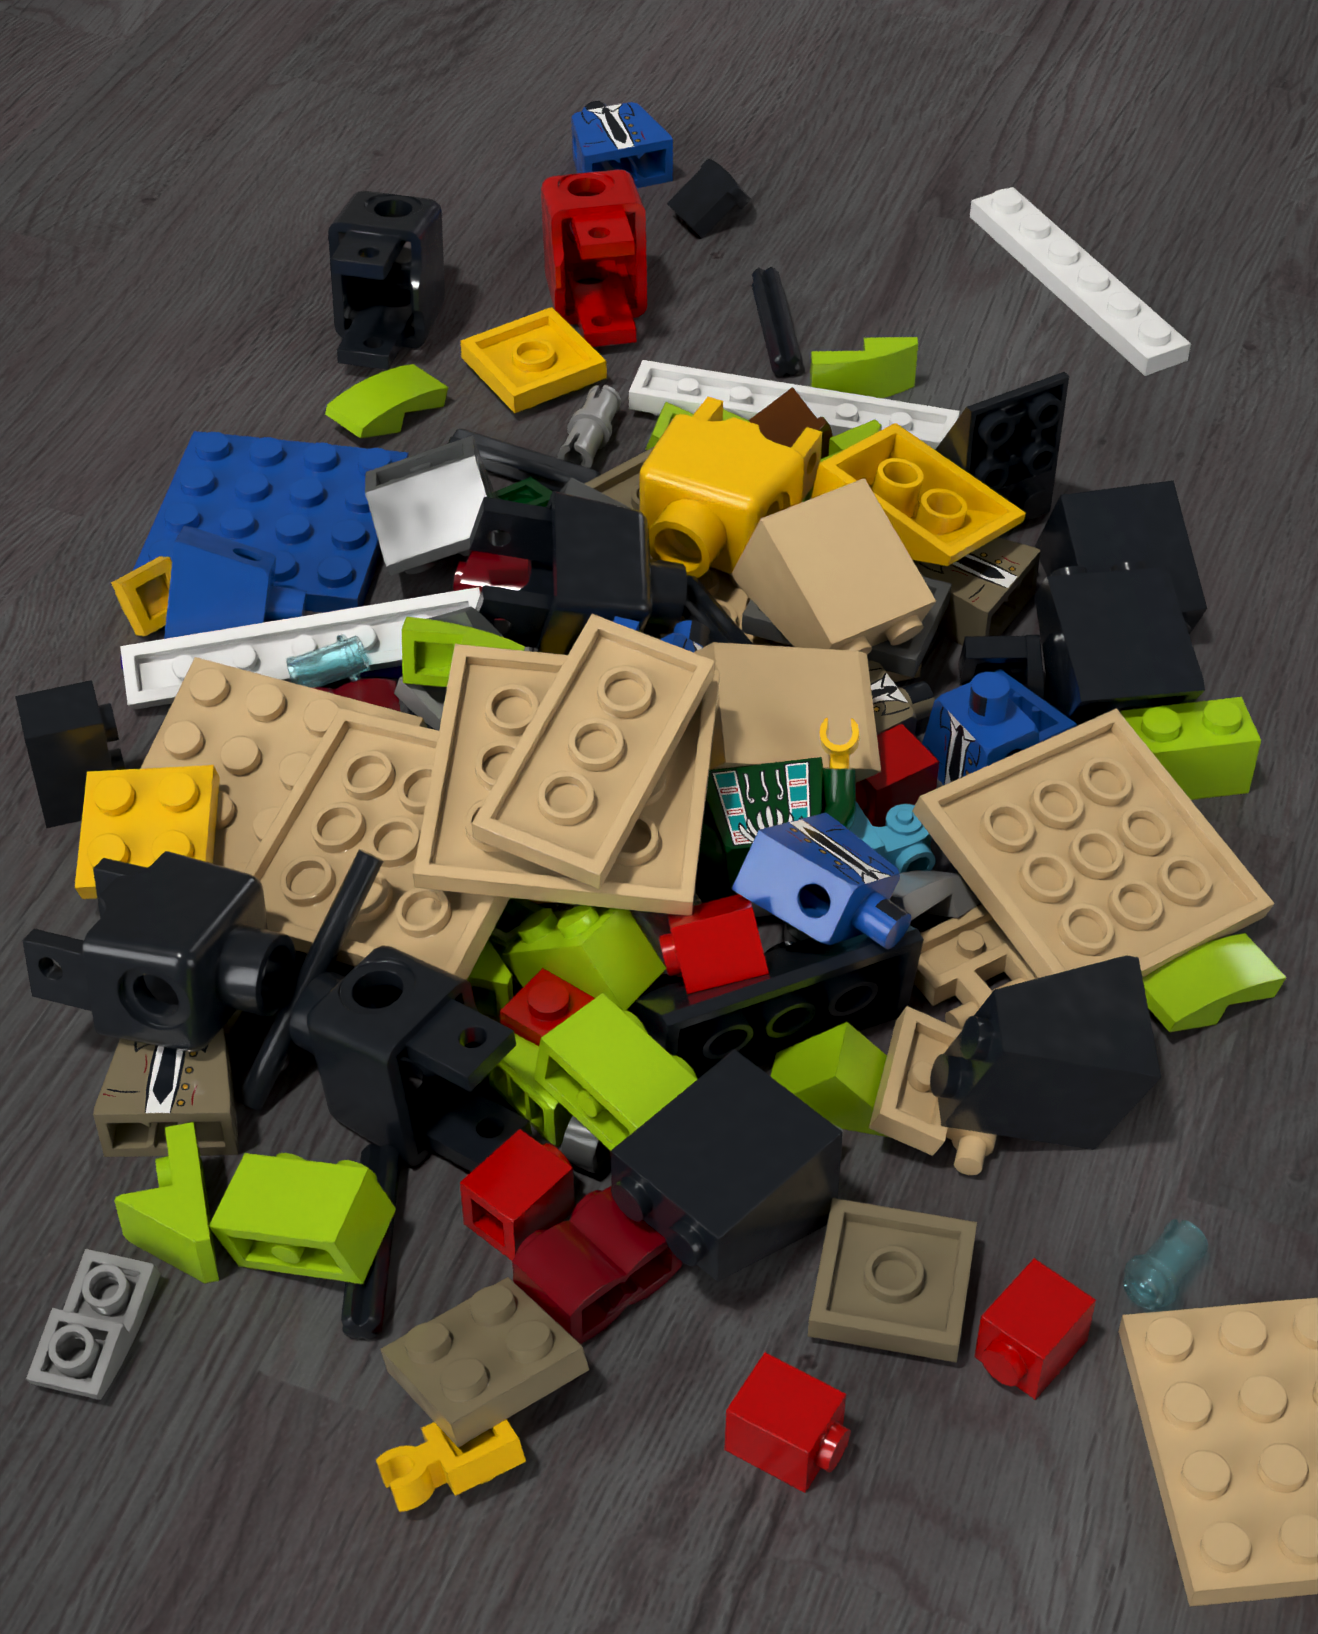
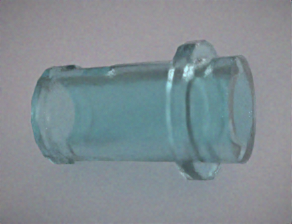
M345 634L337 636L336 643L296 657L286 658L292 683L306 687H320L346 677L356 681L360 679V673L370 669L367 654L358 635L347 638Z
M1177 1219L1171 1220L1145 1254L1135 1255L1126 1263L1123 1287L1130 1299L1137 1305L1150 1310L1158 1309L1160 1306H1169L1179 1295V1283L1195 1263L1207 1253L1208 1242L1203 1232L1189 1221L1182 1220L1179 1224Z

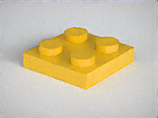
M552 307L460 341L462 359L514 413L533 408L538 404L569 392L577 391L587 385L607 378L606 360Z
M214 765L87 772L74 887L82 899L97 898L93 868L103 858L148 868L162 853L170 851L213 863L220 776Z

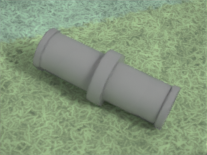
M595 385L590 389L582 409L577 410L568 423L569 435L558 452L559 459L578 465L583 461L581 466L591 468L597 450L607 444L612 434L611 421L621 406V398L614 388L603 385L598 398L597 396L600 392L599 385Z

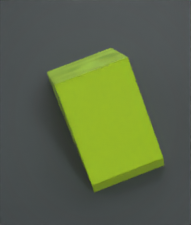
M848 1022L776 1053L770 1077L830 1123L844 1130L888 1137L869 1128L887 1055Z

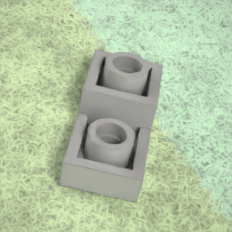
M85 1249L63 1310L56 1308L51 1310L26 1380L33 1385L101 1400L122 1366L153 1297L161 1275L155 1264Z

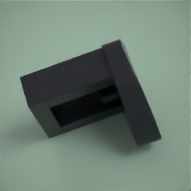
M709 158L700 166L701 169L667 203L701 238L735 204L742 210L752 200L726 169Z
M1040 635L968 636L964 638L958 663L960 685L971 682L977 674L995 672L1001 669L1044 700V674Z

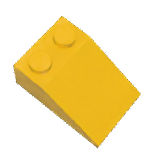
M897 423L820 462L811 495L812 499L865 478L912 560L944 566L953 564L1021 524L1026 515L1020 508Z

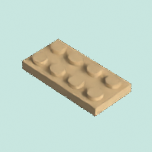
M591 614L473 820V838L601 889L714 677L715 661Z

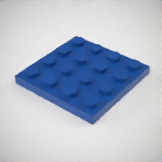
M194 431L133 570L159 556L170 557L172 561L174 541L182 528L188 526L275 555L276 569L273 586L307 591L305 611L325 613L362 607L382 552L365 494V474L367 471L408 458V452L389 451L381 448L339 446L323 442L309 443L278 440L272 437L258 438L228 435L220 432Z

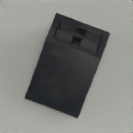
M1062 372L967 406L935 450L1026 513L1024 521L1050 512L1069 375Z

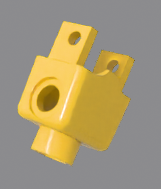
M709 396L693 416L685 414L676 415L643 463L639 473V511L646 516L648 521L649 546L652 558L682 563L686 567L687 575L695 576L696 578L701 577L710 567L732 574L760 519L802 503L813 487L818 465L821 462L822 432L806 427L790 448L765 438L757 424L735 417L723 421V401Z

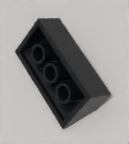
M909 926L902 939L891 949H885L865 934L832 945L820 943L814 938L797 943L785 941L772 946L764 953L769 974L687 994L684 980L674 984L666 982L655 984L647 988L630 1006V1012L642 1022L647 1034L671 1056H678L686 1061L693 1069L697 1079L734 1049L758 1067L774 1061L777 1052L848 1022L857 1031H862L898 1018L906 1006L909 1007L924 939L917 928Z

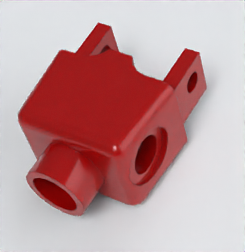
M609 170L546 178L541 187L544 264L554 310L569 324H578L581 336L592 347L637 342L636 326L633 318L641 316L647 310L646 212L633 177L626 170ZM586 278L602 280V282L596 284H581L577 281Z

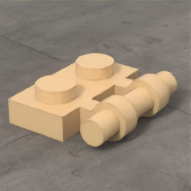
M983 904L971 909L959 918H952L920 933L924 941L914 984L933 1006L952 996H956L963 1005L946 1012L945 1020L947 1024L960 1030L963 1029L966 1020L970 1016H974L994 991L984 981L1005 972L1012 981L996 988L999 989L1038 978Z
M906 1006L895 1022L869 1128L932 1156L943 1145L947 1137L952 1140L953 1146L957 1150L954 1162L957 1171L965 1175H977L982 1171L985 1156L992 1153L997 1135L941 1126L938 1097L933 1095L930 1087V1076L934 1061L947 1050L962 1030Z

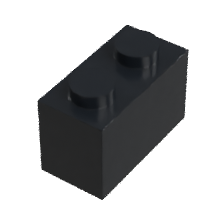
M92 680L15 696L46 828L82 821L87 772L126 770L121 749L108 750V742L119 740L111 703L98 705Z

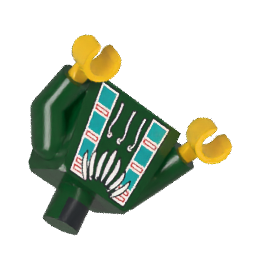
M828 717L821 723L819 731L821 746L830 755L829 767L823 768L822 757L709 770L699 859L709 869L721 870L728 888L732 889L760 829L827 813L850 830L855 820L856 768L849 767V756L856 751L860 741L858 724L853 718H851L852 737L847 743L842 745L833 744L827 738L829 733Z

